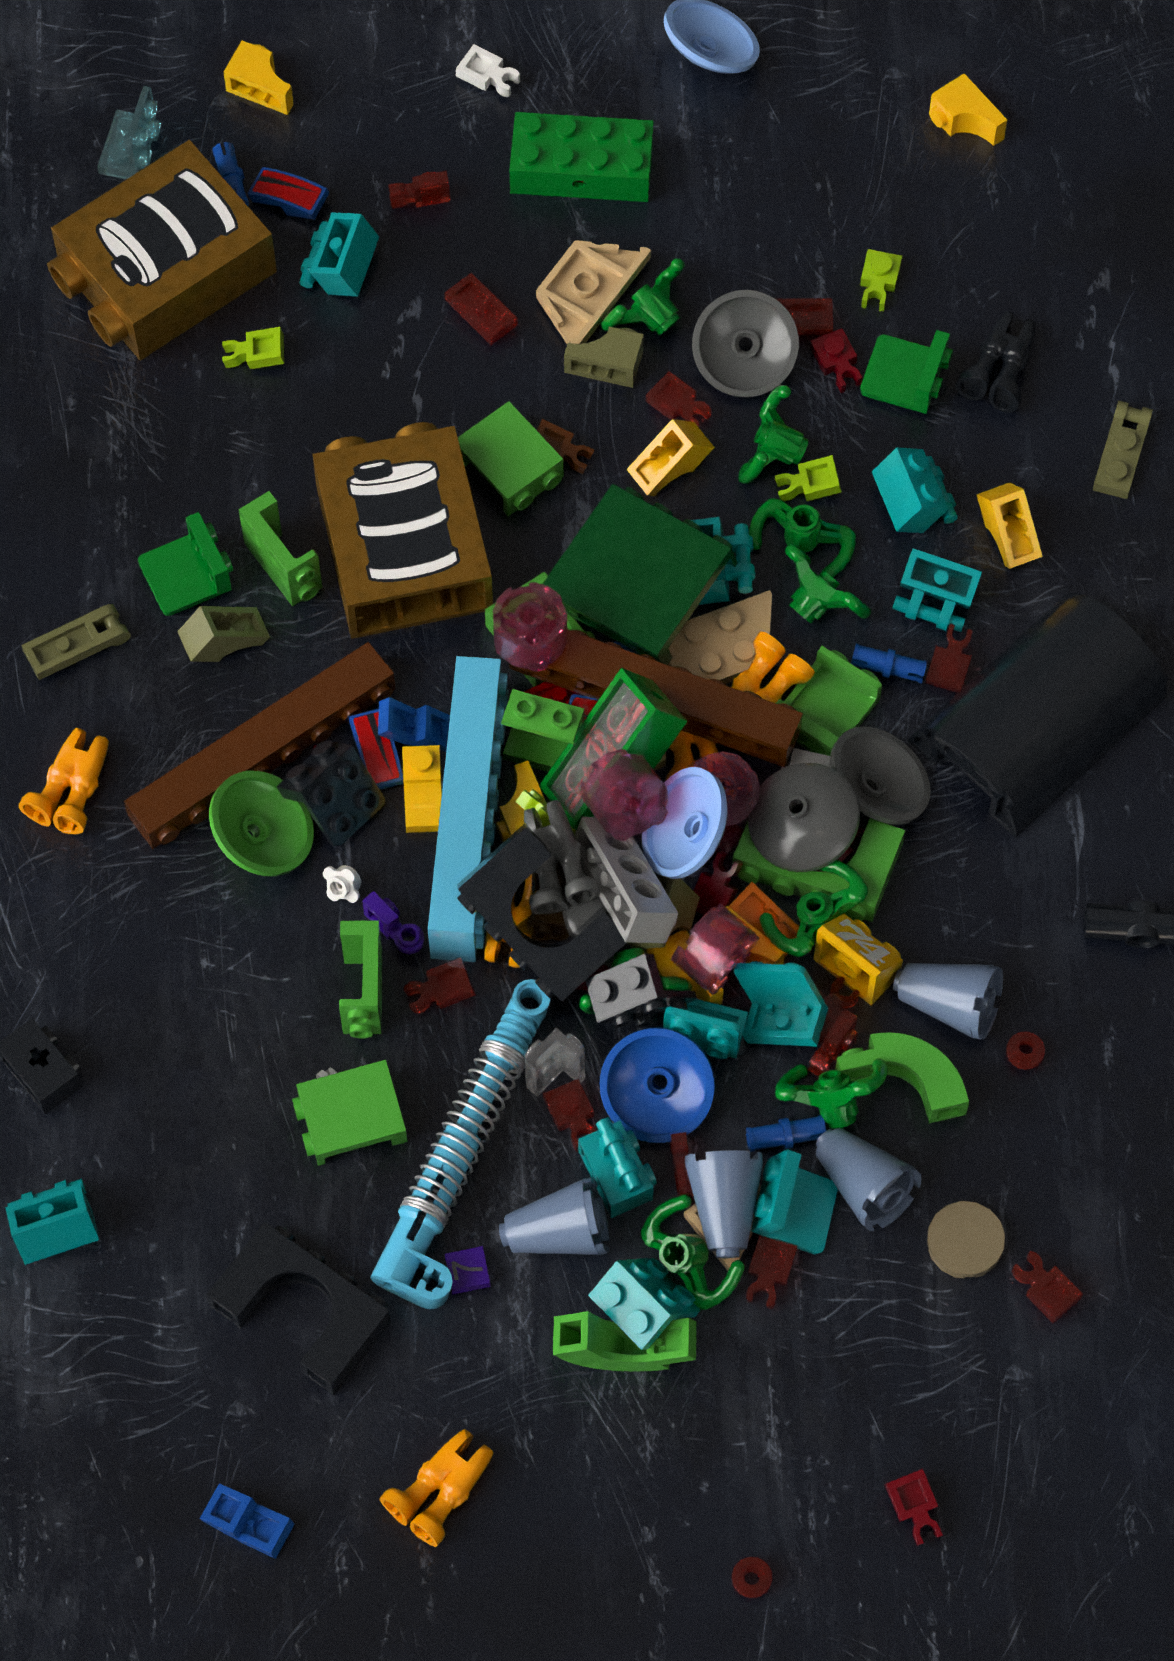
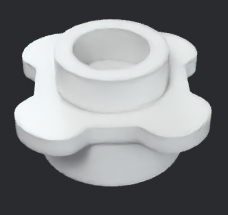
M346 865L340 866L337 869L332 866L324 869L323 876L327 880L326 893L332 901L347 899L349 902L354 903L359 899L360 893L358 890L361 886V879L355 869Z

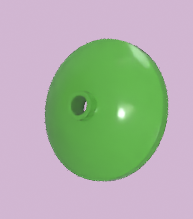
M243 771L227 778L213 794L209 807V822L212 834L223 853L242 869L256 875L271 877L289 873L306 859L311 850L314 838L311 814L304 803L282 797L276 787L283 781L279 777L262 771Z

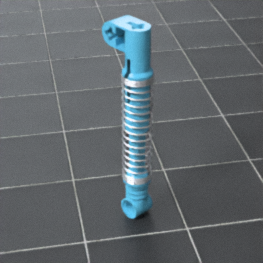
M534 979L524 980L515 987L513 995L504 1011L505 1014L502 1015L501 1022L496 1027L497 1030L492 1035H488L484 1042H482L479 1049L482 1058L474 1059V1063L479 1069L472 1068L468 1070L470 1076L475 1080H463L465 1087L470 1091L459 1090L458 1094L464 1101L454 1100L452 1102L454 1107L460 1112H447L448 1117L453 1122L445 1121L441 1123L445 1130L444 1132L436 1133L439 1142L431 1144L434 1150L433 1154L425 1155L428 1163L420 1165L423 1173L422 1175L415 1176L417 1185L409 1187L412 1195L403 1198L404 1200L398 1210L400 1219L370 1276L371 1280L379 1287L421 1308L437 1309L444 1305L449 1297L453 1282L452 1274L442 1263L425 1256L434 1236L442 1233L447 1221H449L448 1217L452 1215L450 1207H454L457 1204L456 1196L462 1194L461 1186L468 1183L466 1175L473 1172L471 1164H476L479 1161L477 1154L484 1151L482 1143L489 1140L487 1132H492L495 1129L493 1122L500 1119L498 1111H502L505 1108L504 1101L510 1098L509 1090L516 1087L515 1080L521 1077V1073L524 1071L523 1069L529 1059L527 1053L528 1046L533 1040L532 1037L537 1032L536 1029L539 1028L546 1016L551 998L537 986ZM528 997L533 998L538 1002L539 1007L536 1009L525 1008L520 1000ZM477 1061H481L487 1064L485 1067H483ZM472 1072L480 1073V1078L474 1075ZM509 1073L518 1074V1075H516L515 1077H512ZM504 1079L511 1080L512 1086L506 1087L503 1084ZM466 1082H470V1083H473V1084H476V1085H475L474 1088H472V1087H471L469 1084H467ZM499 1090H504L507 1096L501 1098L497 1093ZM461 1093L469 1094V1095H470L469 1099L466 1098V1097H465L463 1094H461ZM494 1100L500 1101L502 1106L495 1108L492 1103ZM457 1104L464 1105V1109L460 1108ZM488 1111L495 1112L496 1118L490 1119L487 1116ZM451 1114H454V1115H457V1116H460V1117H459V1119L457 1120V1119H455ZM483 1121L489 1122L491 1124V1128L485 1130V1128L481 1126ZM477 1133H484L486 1138L484 1140H481L477 1136ZM435 1185H437L438 1187H440V1189H439V1190L435 1189V1188H434ZM429 1196L433 1197L434 1201L428 1199ZM418 1222L422 1225L414 1241H411L408 1238ZM420 1268L424 1270L423 1278L420 1279L416 1289L409 1285L417 1269ZM431 1279L438 1282L437 1287L432 1292L425 1289L426 1284H429Z

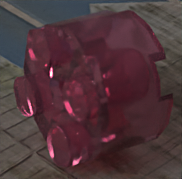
M530 582L527 587H519L514 590L510 587L497 598L493 609L494 646L496 652L513 666L537 672L545 670L548 664L553 663L563 653L567 643V613L560 594L549 586Z
M619 749L606 753L594 761L591 765L594 771L589 775L586 783L583 780L581 782V798L602 828L611 834L614 839L625 841L631 836L641 834L651 826L659 825L664 821L668 814L665 808L668 802V790L643 755L628 754L625 749Z
M717 752L700 756L686 768L699 767L710 771L718 777L723 787L726 788L725 794L728 809L726 826L740 823L748 817L752 809L757 805L760 792L757 774L737 754Z
M720 903L717 908L715 906L711 908L691 929L690 932L692 934L686 941L688 947L684 950L681 946H678L671 961L705 991L708 990L712 995H715L727 982L728 977L726 976L733 967L735 968L737 963H746L751 957L752 952L750 951L760 938L756 935V932Z

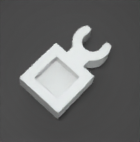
M473 44L456 67V77L484 91L491 84L504 97L511 95V86L505 84V81H513L516 84L520 83V73L516 69L510 67L502 68V58Z

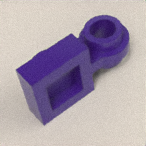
M373 891L362 900L364 915L370 921L379 920L381 933L388 940L392 938L400 952L414 954L423 947L424 933L422 929L411 923L402 925L399 922L400 912L389 898L385 897L382 900ZM412 936L415 938L412 941L403 940L405 937Z

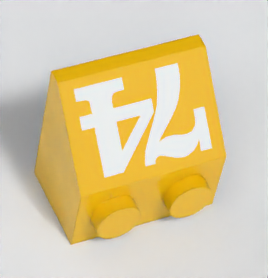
M843 914L823 924L817 930L813 960L872 1006L894 982L898 969H902L903 959H901L900 953L894 946L887 942L882 944L872 936L871 930L865 923L858 919L853 921L846 914Z

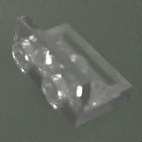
M557 1028L543 1042L541 1040L534 1042L525 1054L526 1088L538 1097L562 1071L566 1072L580 1084L585 1079V1053L582 1043L570 1033L565 1036Z

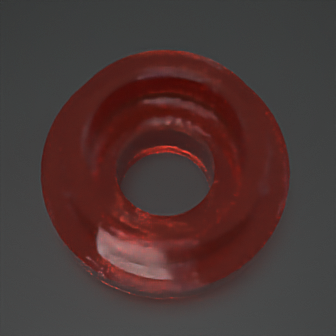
M1020 1032L1013 1035L1008 1041L1006 1054L1009 1061L1015 1067L1025 1070L1032 1069L1042 1062L1045 1047L1037 1035L1031 1032ZM1021 1045H1029L1033 1052L1024 1054L1020 1051L1019 1047Z
M747 1557L735 1565L732 1572V1583L740 1595L747 1598H757L769 1590L772 1583V1572L768 1564L762 1559ZM749 1572H753L759 1576L760 1580L757 1584L750 1585L744 1580V1576Z

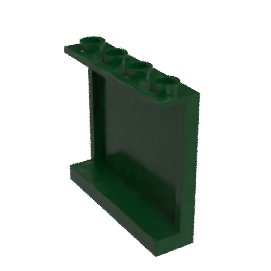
M612 484L539 590L549 605L638 655L647 654L654 657L658 662L668 665L673 658L668 648L725 565L728 563L736 567L738 562L732 551L733 546L726 539L718 535H714L712 538L704 534L702 528L689 519H685L682 522L673 517V513L662 504L655 503L653 506L645 502L643 496L630 487H626L623 490Z

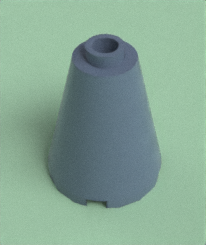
M907 963L904 969H898L894 978L893 990L898 992V999L973 1039L981 1040L985 1039L989 1034L997 1015L998 1008H994L996 995L1001 996L1003 971L1002 968L994 965Z
M842 1128L825 1131L816 1142L817 1159L859 1222L869 1231H874L873 1225L876 1224L882 1228L890 1225L912 1203L914 1198L909 1193L913 1185L918 1188L921 1185V1174L914 1166Z
M750 1151L705 1152L706 1160L696 1161L695 1153L685 1156V1166L707 1248L709 1251H716V1258L740 1257L739 1250H745L748 1247L763 1166V1154L757 1152L750 1159Z
M594 1177L579 1180L506 1214L504 1223L499 1224V1233L503 1246H509L512 1253L601 1255L608 1253L610 1248L602 1244V1241L610 1240L608 1222L602 1197L594 1198L591 1188L598 1187Z

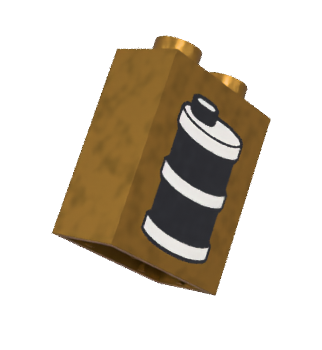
M190 140L51 227L57 257L49 261L47 267L53 280L69 299L82 292L94 306L88 310V317L101 339L110 347L123 340L140 361L277 272L272 233Z
M419 422L403 427L397 432L395 438L367 443L361 437H343L331 442L326 447L325 452L312 454L317 492L351 639L485 612V609L493 604L491 571L455 426L437 429L432 423Z

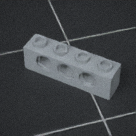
M582 817L575 833V839L581 844L582 857L580 864L587 877L594 878L598 883L600 891L598 896L624 941L632 943H666L672 928L676 925L678 912L623 819Z

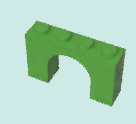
M798 804L794 806L792 813H796ZM871 818L869 819L858 849L853 858L847 863V865L851 866L862 876L868 886V894L862 903L857 904L843 914H846L853 920L863 921L865 919L873 922L903 846L905 830ZM747 822L733 856V862L737 860L744 862L740 872L737 874L741 880L748 883L760 882L771 886L782 895L792 896L794 894L800 897L810 892H822L829 896L849 887V883L845 879L834 873L817 871L792 872L771 864L755 847Z

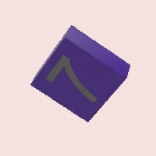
M483 1246L444 1254L446 1266L452 1274V1295L491 1287Z

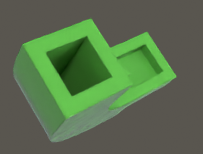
M891 1032L870 1034L868 1050L864 1051L863 1048H853L843 1052L842 1056L837 1057L835 1070L850 1076L851 1082L869 1077L873 1073V1061L878 1058L883 1059L888 1068L887 1075L904 1079L918 1091L922 1098L929 1123L964 1116L967 1113L969 1099L958 1070L945 1054L920 1038Z
M589 1311L554 1316L553 1355L572 1364L601 1370L637 1372L669 1369V1364L696 1360V1321L691 1318L672 1320L649 1349L641 1350L615 1322L602 1319Z

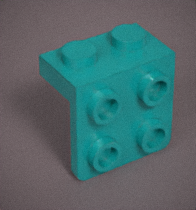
M758 961L737 963L734 974L752 1002L742 1034L745 1041L750 1044L817 1047L828 1012V1006L807 970L796 963L764 964Z
M699 999L687 1003V1010L666 1007L663 1028L685 1034L711 1057L717 1059L732 1057L737 1059L743 1037L742 1034L748 1018L747 1011Z
M787 1149L767 1160L763 1170V1181L759 1198L755 1204L751 1232L816 1255L825 1248L838 1189L832 1180L798 1168L801 1154Z
M654 1258L617 1260L588 1295L641 1350L649 1349L672 1320L694 1318L700 1312V1309L693 1303L695 1301L694 1295L685 1287L676 1285L667 1276L669 1273L667 1268Z

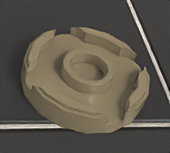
M959 1201L946 1205L935 1214L928 1228L927 1245L932 1261L941 1271L955 1278L965 1279V1277L974 1276L976 1278L987 1274L997 1265L1004 1251L1005 1233L1001 1221L989 1208L977 1202Z

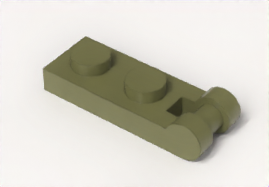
M1118 400L1094 481L1093 491L1127 499L1153 409L1142 407V410L1129 407L1128 402ZM1124 420L1137 423L1136 430L1123 427Z
M107 604L21 645L37 678L41 680L110 646H119L128 641L131 634L125 624H120L118 620L120 614L113 604ZM106 626L107 630L98 634L96 628Z

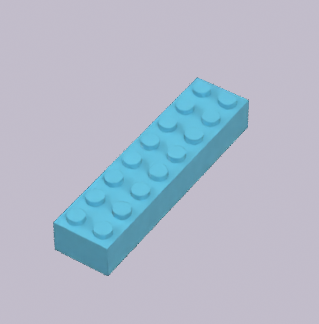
M456 656L428 921L431 959L476 962L477 949H484V917L478 911L472 915L460 903L457 897L461 893L458 890L457 884L491 854V846H494L496 824H494L495 812L498 811V778H501L502 772L501 745H504L506 727L501 725V721L509 700V690H507L508 673L501 672V659Z

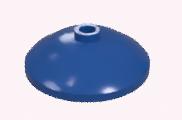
M651 1027L627 1035L612 1048L601 1069L600 1094L604 1108L614 1123L621 1121L625 1131L632 1130L636 1138L641 1141L665 1143L688 1135L702 1123L713 1103L715 1077L707 1055L694 1040L676 1030ZM656 1075H664L667 1078L668 1083L666 1087L656 1085L654 1080Z

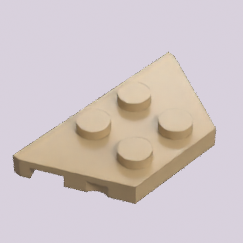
M578 240L572 243L536 290L537 300L566 343L583 344L588 341L650 260L651 250L646 247H640V252L620 250L617 244L605 243L596 245L592 242Z
M771 591L763 592L688 620L668 648L673 657L668 665L684 667L692 674L705 679H717L725 684L732 682L741 672L748 670L755 658L753 641L760 631L770 634Z

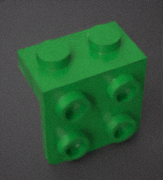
M936 330L930 347L885 334L880 335L877 338L863 377L860 393L868 398L927 414L931 399H938L943 384V378L939 377L942 368L948 370L951 362L953 349L948 348L950 334Z
M199 512L185 517L189 535L141 554L138 557L139 567L162 613L166 616H172L232 590L229 572L233 571L231 561L225 551L219 553L215 543L219 542L215 529L211 522L204 523Z

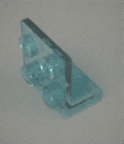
M143 86L134 113L116 109L97 165L99 174L128 179L150 165V146L152 140H158L161 122L156 119L157 101L153 100L151 87Z

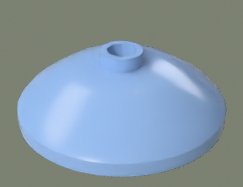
M676 0L670 4L665 12L664 27L670 41L683 56L695 65L717 73L734 74L749 70L757 61L760 47L756 36L744 21L726 8L706 0Z
M689 767L676 772L661 785L648 807L642 829V849L652 870L661 876L670 879L689 876L711 858L721 842L727 822V800L722 783L710 771L699 767Z

